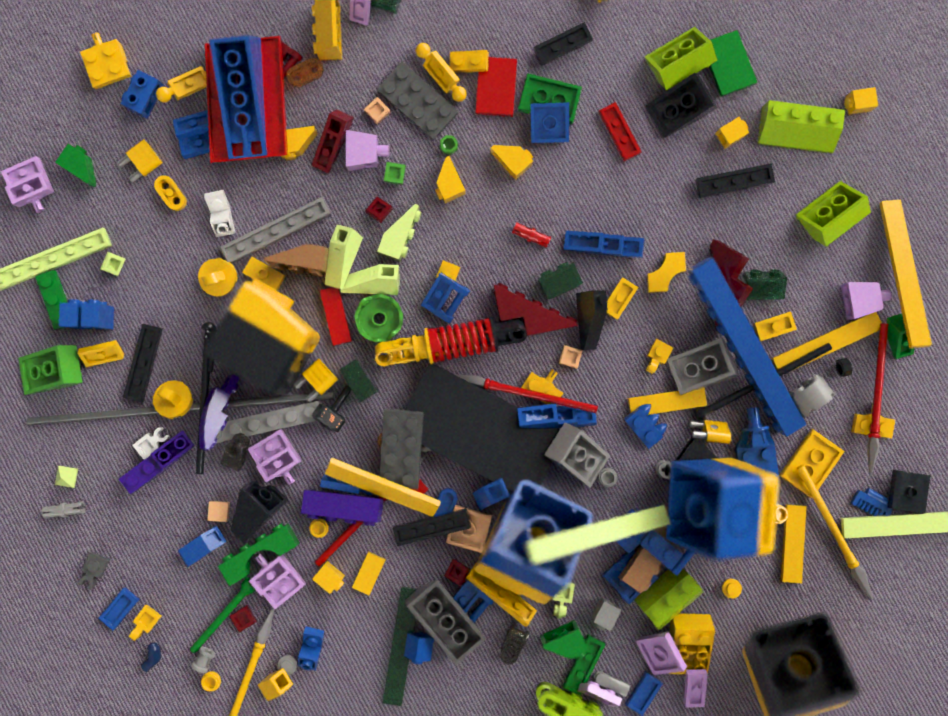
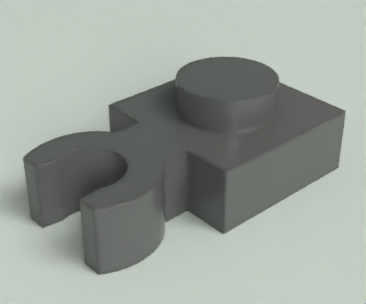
M95 552L89 553L81 570L86 572V575L79 580V585H83L86 580H89L90 585L88 589L94 588L97 582L96 578L103 576L110 559Z

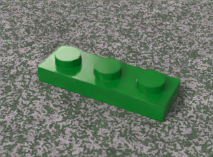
M51 270L35 276L54 330L65 328L59 327L60 303H67V299L57 271Z

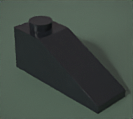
M606 290L576 293L581 350H596L608 310Z

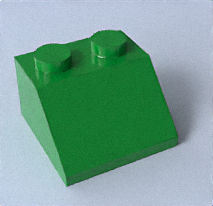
M575 620L540 635L545 650L569 659L582 658L589 651Z

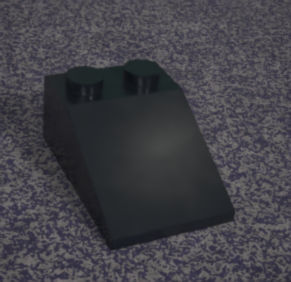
M693 73L647 104L646 108L663 138H666L717 109L718 106L700 75Z

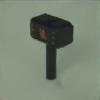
M346 385L332 407L326 404H319L312 413V417L330 431H340L345 423V418L337 412L352 391V388Z

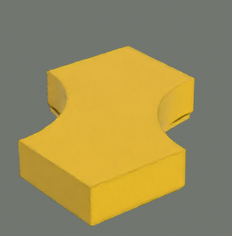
M685 252L664 254L661 267L655 272L647 273L648 293L668 291L671 279L676 274L686 271Z

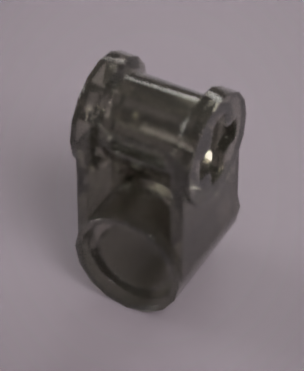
M242 433L235 434L232 442L226 445L220 464L239 472L246 460V453L250 443L249 438Z
M513 623L510 625L500 648L501 659L508 665L517 661L530 634L529 631L524 632L516 628ZM511 649L514 651V654L511 657H505L504 652Z

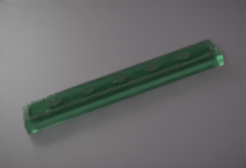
M401 587L383 703L402 706L409 659L404 656L407 633H414L416 616L407 607L405 600L417 590L416 588Z

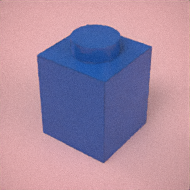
M424 632L407 633L404 656L414 664L431 661L434 638Z

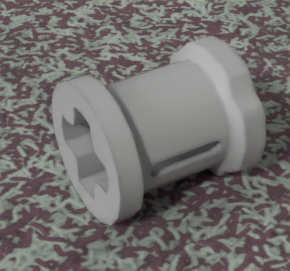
M666 460L659 461L655 466L657 475L670 479L671 462ZM668 467L669 471L663 472L662 468Z
M200 647L199 655L196 661L192 662L191 667L197 672L207 673L208 665L216 653L207 647Z

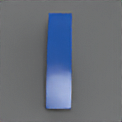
M566 231L564 250L643 258L645 239L598 232Z
M548 404L517 408L520 428H562L564 423L574 427L597 425L596 413L571 407Z

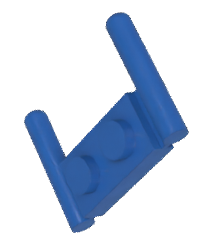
M654 529L632 536L635 541L676 576L695 554V552L687 550L684 555L681 554Z

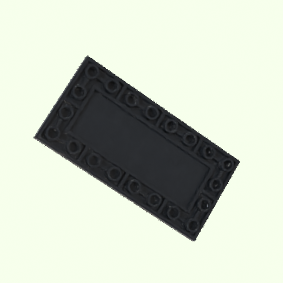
M429 363L405 408L407 411L424 412L423 446L492 482L503 479L507 490L511 492L524 480L541 486L552 464V461L544 454L560 429L520 428L518 407L435 364Z

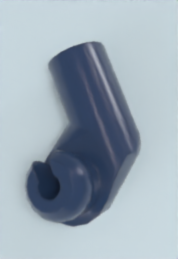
M155 642L147 646L148 659L141 664L144 672L149 671L161 659V649Z

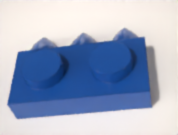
M644 404L635 409L624 420L649 449L663 438L662 435L666 431L667 424L662 423L655 426L659 419V414L647 416L650 412L651 404Z

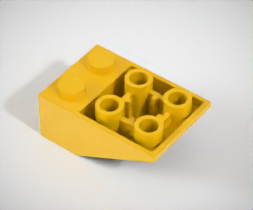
M678 614L670 622L669 633L687 668L684 671L669 674L686 675V670L706 669L708 674L715 636L711 615Z

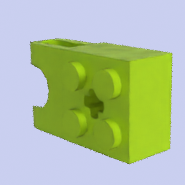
M541 682L536 688L539 709L549 716H603L597 703L593 701L587 702L582 699V696L574 692L569 693L549 682ZM546 688H547V689L550 690V691H544V692L541 694V691H542L543 689H546Z

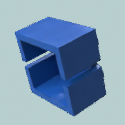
M68 299L67 303H60L59 327L72 329H93L95 327V329L113 330L114 307L108 306L107 302H100V300H87L85 302Z

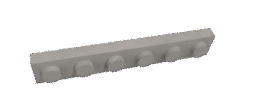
M315 401L227 421L225 428L217 434L216 443L314 422L316 420L312 417V413L320 402Z

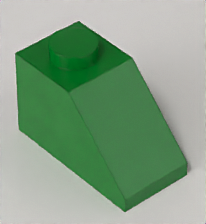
M67 144L55 163L95 188L97 184L92 158L87 156V151L79 145L73 147Z
M902 313L888 317L886 323L889 324L887 338L893 357L899 359L914 354L915 348H909Z

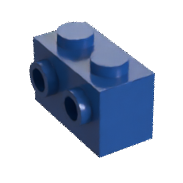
M137 70L130 80L128 90L123 93L120 104L126 109L148 119L158 100L156 91L158 88L164 87V85L158 79Z

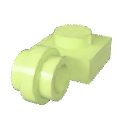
M569 582L565 589L552 598L554 601H559L558 604L554 605L553 616H557L558 619L566 617L567 606L564 605V602L572 603L574 583Z

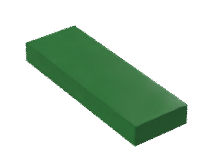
M587 634L584 640L589 651L582 658L575 659L562 685L564 689L580 696L582 694L578 691L580 683L588 682L606 645L605 642Z

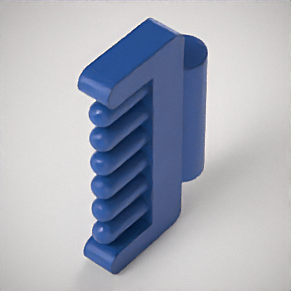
M867 488L865 493L857 490L851 500L852 505L857 508L860 507L861 510L868 512L870 515L873 513V516H877V514L878 516L890 515L893 510L892 508H887L888 498L870 488Z

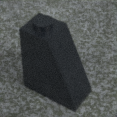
M249 482L239 492L230 530L245 544L288 499L275 486L268 485L264 487L260 486L259 482Z

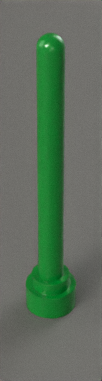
M245 578L237 595L191 646L190 651L192 653H196L246 595L255 592L256 589L249 582L251 578Z

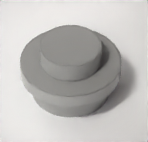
M611 468L602 469L598 475V480L604 487L614 486L618 479L617 473Z
M291 655L281 657L278 662V670L284 668L287 675L293 674L297 669V660Z

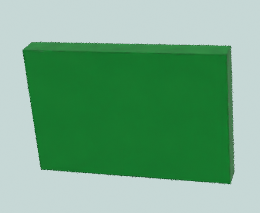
M738 30L710 40L717 61L712 63L709 68L720 97L757 83Z
M527 73L518 111L531 114V103L569 102V124L573 125L582 87Z

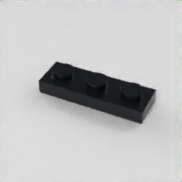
M585 22L534 46L533 50L541 66L592 42L593 37Z

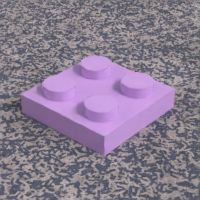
M669 632L642 636L636 640L653 675L681 672L687 668Z

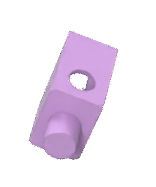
M346 130V168L348 171L377 167L378 157H389V145H378L377 135Z
M849 282L841 285L847 320L860 318L883 310V302L890 301L892 297L890 290H881L878 282Z

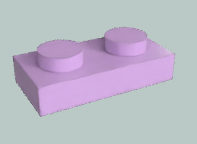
M350 0L349 20L368 25L370 21L371 0Z
M706 669L686 670L683 702L685 708L705 707L708 676Z
M593 681L580 683L579 692L608 706H620L622 698L616 696V692L610 689L603 690L599 688L600 685Z

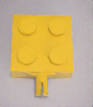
M99 33L91 34L95 45L92 48L80 51L92 87L96 90L131 77L122 44L117 39L102 43Z

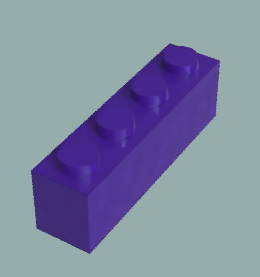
M304 490L301 514H307V518L311 519L325 516V520L337 521V518L345 519V523L356 524V520L364 521L363 525L375 526V523L381 522L384 499Z

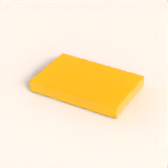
M811 429L779 476L808 497L813 498L797 467L800 465L805 466L818 490L845 451L814 429Z

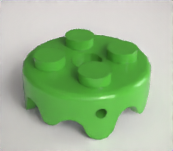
M384 294L363 298L354 316L359 333L373 342H386L393 339L400 332L404 320L399 304L393 298ZM378 313H382L385 316V321L382 324H377L374 321V317Z

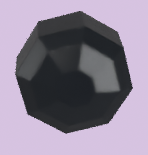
M848 358L836 361V369L841 377L852 375L853 367Z

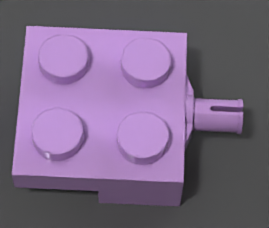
M35 156L1 171L7 184L5 189L12 205L22 207L32 203L36 213L44 211L40 200L54 193V190L39 157Z
M283 429L276 431L248 449L266 483L279 476H283L288 485L295 482L289 471L293 466L302 461Z
M262 554L255 558L262 568L249 582L260 596L263 595L274 609L278 608L306 585V582L284 555L270 562H267Z

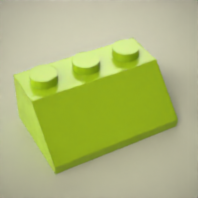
M696 27L691 28L645 56L655 77L666 91L693 73H697L717 61L712 42Z
M839 181L797 213L796 218L814 240L827 247L870 214L871 210L868 196Z
M684 568L677 576L668 569L634 600L660 630L704 592Z

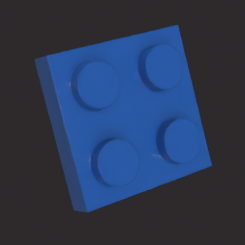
M569 102L531 103V143L569 142Z

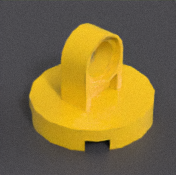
M222 258L209 259L204 262L198 273L201 288L209 295L216 297L227 295L233 291L238 279L234 266Z
M177 380L161 384L153 395L155 410L168 419L184 416L190 410L193 403L190 388Z

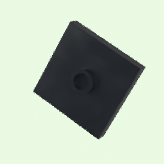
M893 470L887 508L925 513L931 475Z

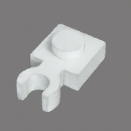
M163 427L157 428L153 436L151 433H147L132 445L144 460L160 447L159 442H165L170 438L169 435L163 438L160 437V432L164 429Z

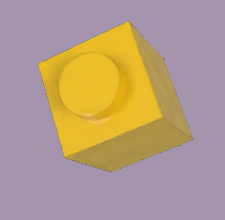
M876 88L853 90L846 95L844 105L848 110V115L870 112L878 107Z
M737 117L721 127L715 135L724 149L743 139L749 131L746 122Z
M327 561L312 580L331 594L333 590L337 592L344 584L342 579L345 575Z
M284 668L269 674L257 684L267 701L281 696L293 685Z

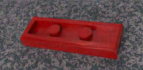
M614 102L600 109L598 113L623 161L625 162L641 154L642 151L617 103Z
M330 287L320 290L333 346L352 342L340 289Z

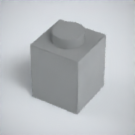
M601 597L591 617L595 623L594 626L603 631L605 628L611 631L621 609L618 605Z

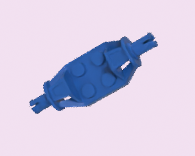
M759 407L746 408L749 425L741 428L742 433L735 446L736 460L749 463L774 474L779 480L775 443L768 431L769 426L761 424ZM749 431H751V443L747 444Z

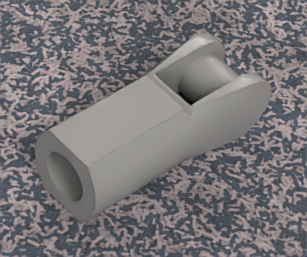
M597 671L594 674V679L600 686L626 697L630 688L629 683L613 676L611 677L602 671Z

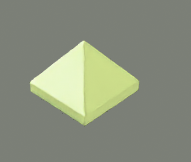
M107 252L100 269L118 276L125 258Z
M58 466L55 485L75 488L78 469Z

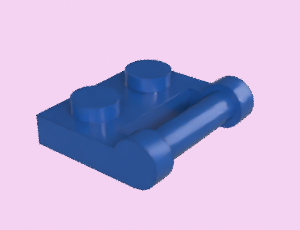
M441 272L421 306L445 322L451 323L455 311L463 298L469 294L470 290ZM452 291H457L458 293L447 312L441 310Z
M466 580L452 597L465 613H467L479 597L483 599L469 617L473 623L476 622L489 604L492 605L494 602L469 580Z

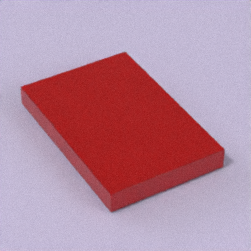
M488 57V71L478 72L475 114L513 117L517 59Z

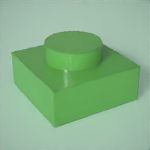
M387 162L384 182L403 185L406 165Z

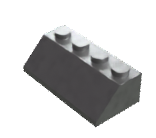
M437 579L418 588L405 600L407 607L456 665L487 639Z

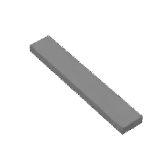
M320 197L221 246L220 249L226 261L233 264L330 216L331 213L323 197Z

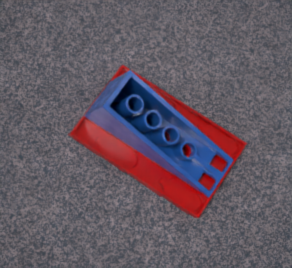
M246 35L209 39L210 43L205 44L210 163L288 155L281 36L259 38Z

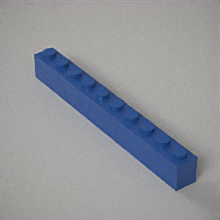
M705 258L687 269L690 283L697 287L699 299L706 303L708 307L707 313L717 322L716 328L720 335L726 338V346L729 351L734 352L736 364L740 369L743 368L746 373L744 375L746 381L754 387L755 391L753 393L757 400L763 403V411L766 416L771 417L773 429L778 434L781 433L787 437L807 425L714 259Z

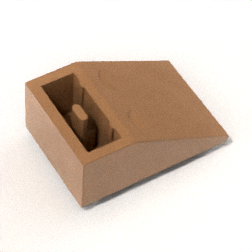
M305 244L265 257L264 261L269 263V267H273L275 270L285 271V268H288L293 273L304 274V271H307L312 276L322 277L323 274L326 275L329 249L323 246Z

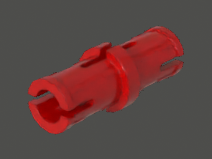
M518 222L515 223L512 234L514 233L527 239V242L530 243L532 241L544 248H547L551 240L550 236L536 231V228L532 227L531 229Z

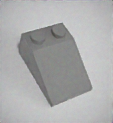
M719 338L667 359L680 395L740 376L732 354L726 346L727 341L725 339Z
M568 423L563 424L544 454L557 466L590 488L610 457L605 450L581 429Z

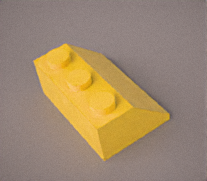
M315 0V4L312 5V15L315 17L312 29L313 35H316V42H313L314 54H317L319 60H342L339 0Z

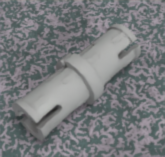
M84 501L70 504L64 502L57 506H45L42 512L50 511V513L42 514L44 519L84 514L86 508H77L85 506Z

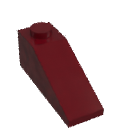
M338 109L329 113L311 166L328 174L330 173L346 140V130H350L354 117Z

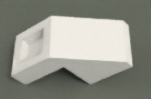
M224 190L205 193L204 198L211 213L210 224L215 236L221 237L235 234L230 205Z

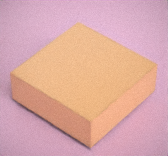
M378 97L364 109V112L377 125L391 113L390 109Z
M564 345L559 364L578 369L583 350Z
M209 501L208 521L228 522L230 502Z

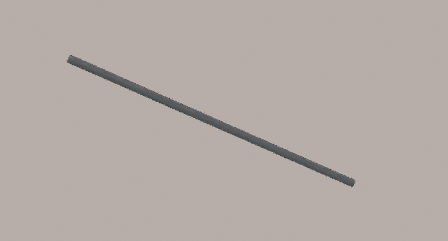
M334 391L325 392L323 395L319 394L312 401L334 399ZM310 393L229 400L227 408L308 401L306 397ZM192 403L189 411H199L200 403ZM154 407L31 417L27 418V424L38 425L159 413Z

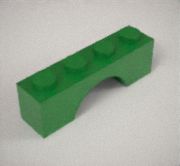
M282 523L272 529L273 533L266 536L264 533L255 539V544L250 546L247 543L238 549L240 553L234 556L231 553L221 559L223 563L218 565V568L229 586L251 573L250 562L256 552L270 550L281 556L300 544L289 523L285 526Z

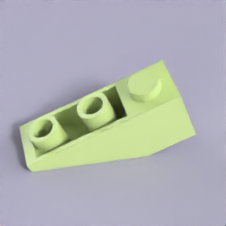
M414 204L383 234L377 250L380 255L399 262L402 258L406 257L408 252L407 242L412 240L415 233L413 229L414 223L419 222L422 213L419 211V205Z
M337 225L329 244L325 285L343 289L363 239L353 228Z
M379 264L348 274L343 289H340L341 293L398 295L400 284L399 265Z

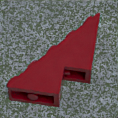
M713 239L710 244L713 259L738 304L742 307L753 288L739 280L738 276L750 258L725 243Z
M498 283L493 286L500 322L523 318L527 336L578 326L576 319L570 316L562 317L559 315L560 312L551 307L548 310L542 307L543 304L534 299L531 302L525 299L526 295L518 291L512 293L508 291V287L504 284Z

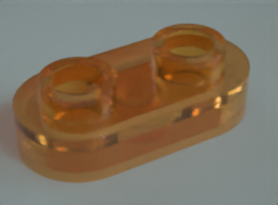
M316 58L308 59L291 67L287 71V80L292 86L301 87L319 79L324 73V67L320 60ZM313 68H318L317 72L313 73L311 71ZM296 76H301L299 80H294Z

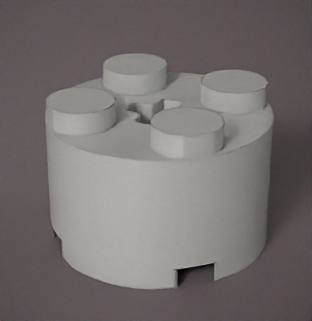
M818 374L808 378L802 383L803 386L795 388L789 393L803 418L809 416L811 410L817 411L836 395Z

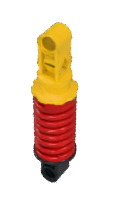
M493 317L476 320L474 324L469 321L467 326L465 323H461L460 328L458 324H454L453 327L447 325L445 330L442 326L439 328H425L424 335L422 336L412 335L409 338H399L378 343L375 347V361L380 366L408 363L410 361L419 362L421 359L426 358L430 364L439 362V360L444 361L445 355L448 360H451L453 356L455 359H458L460 354L464 358L467 356V351L469 356H473L475 352L477 355H480L482 348L485 354L488 352L498 353L499 346L523 342L527 338V332L521 319L516 318L494 322Z

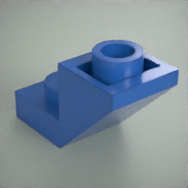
M503 479L494 481L472 493L479 510H483L510 497Z
M215 526L179 549L178 553L186 566L189 567L210 552L224 545L227 541L219 528Z
M305 627L303 643L298 656V667L304 670L316 671L324 640V630Z

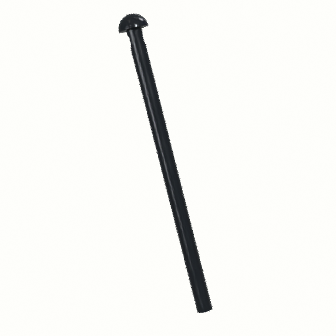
M206 322L201 327V329L205 330L204 350L216 331V326L211 322ZM204 354L199 426L203 407L209 395L210 372H213L214 360ZM198 427L195 474L203 475L205 450L200 449Z
M827 343L776 371L779 376H782L832 350V347ZM747 385L705 409L698 407L695 410V417L700 421L706 420V415L755 389L752 385Z

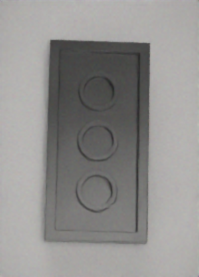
M403 62L377 88V92L433 141L459 113L454 106Z
M384 409L380 477L410 489H418L424 412Z

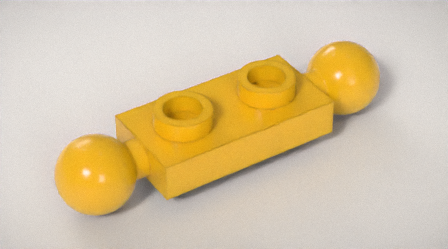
M426 43L418 44L415 51L419 58H425L426 61L423 63V67L446 94L452 91V98L455 101H464L467 92L463 87L456 85L460 80L437 51L431 52L429 45Z
M200 66L168 80L167 85L169 88L160 87L157 89V99L165 103L170 101L172 95H174L178 101L206 88V71Z

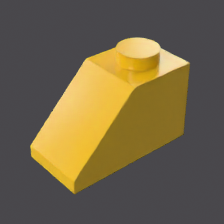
M309 126L287 129L288 155L281 157L285 158V160H294L296 156H302L318 135L316 128Z
M493 145L490 149V153L515 180L533 164L532 154L527 149L523 150L520 146Z
M447 156L436 182L437 189H435L439 200L443 199L444 203L465 195V188L450 156Z

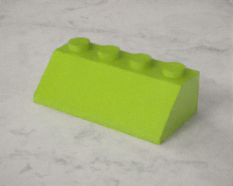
M769 100L762 106L758 144L833 153L843 130L845 110Z

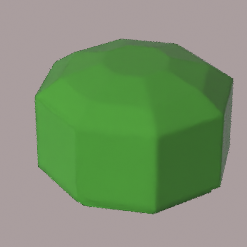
M445 135L440 140V150L445 155H453L457 151L458 141L454 136Z

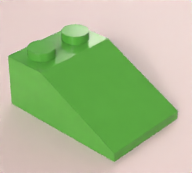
M56 345L18 358L24 395L83 383L76 345Z

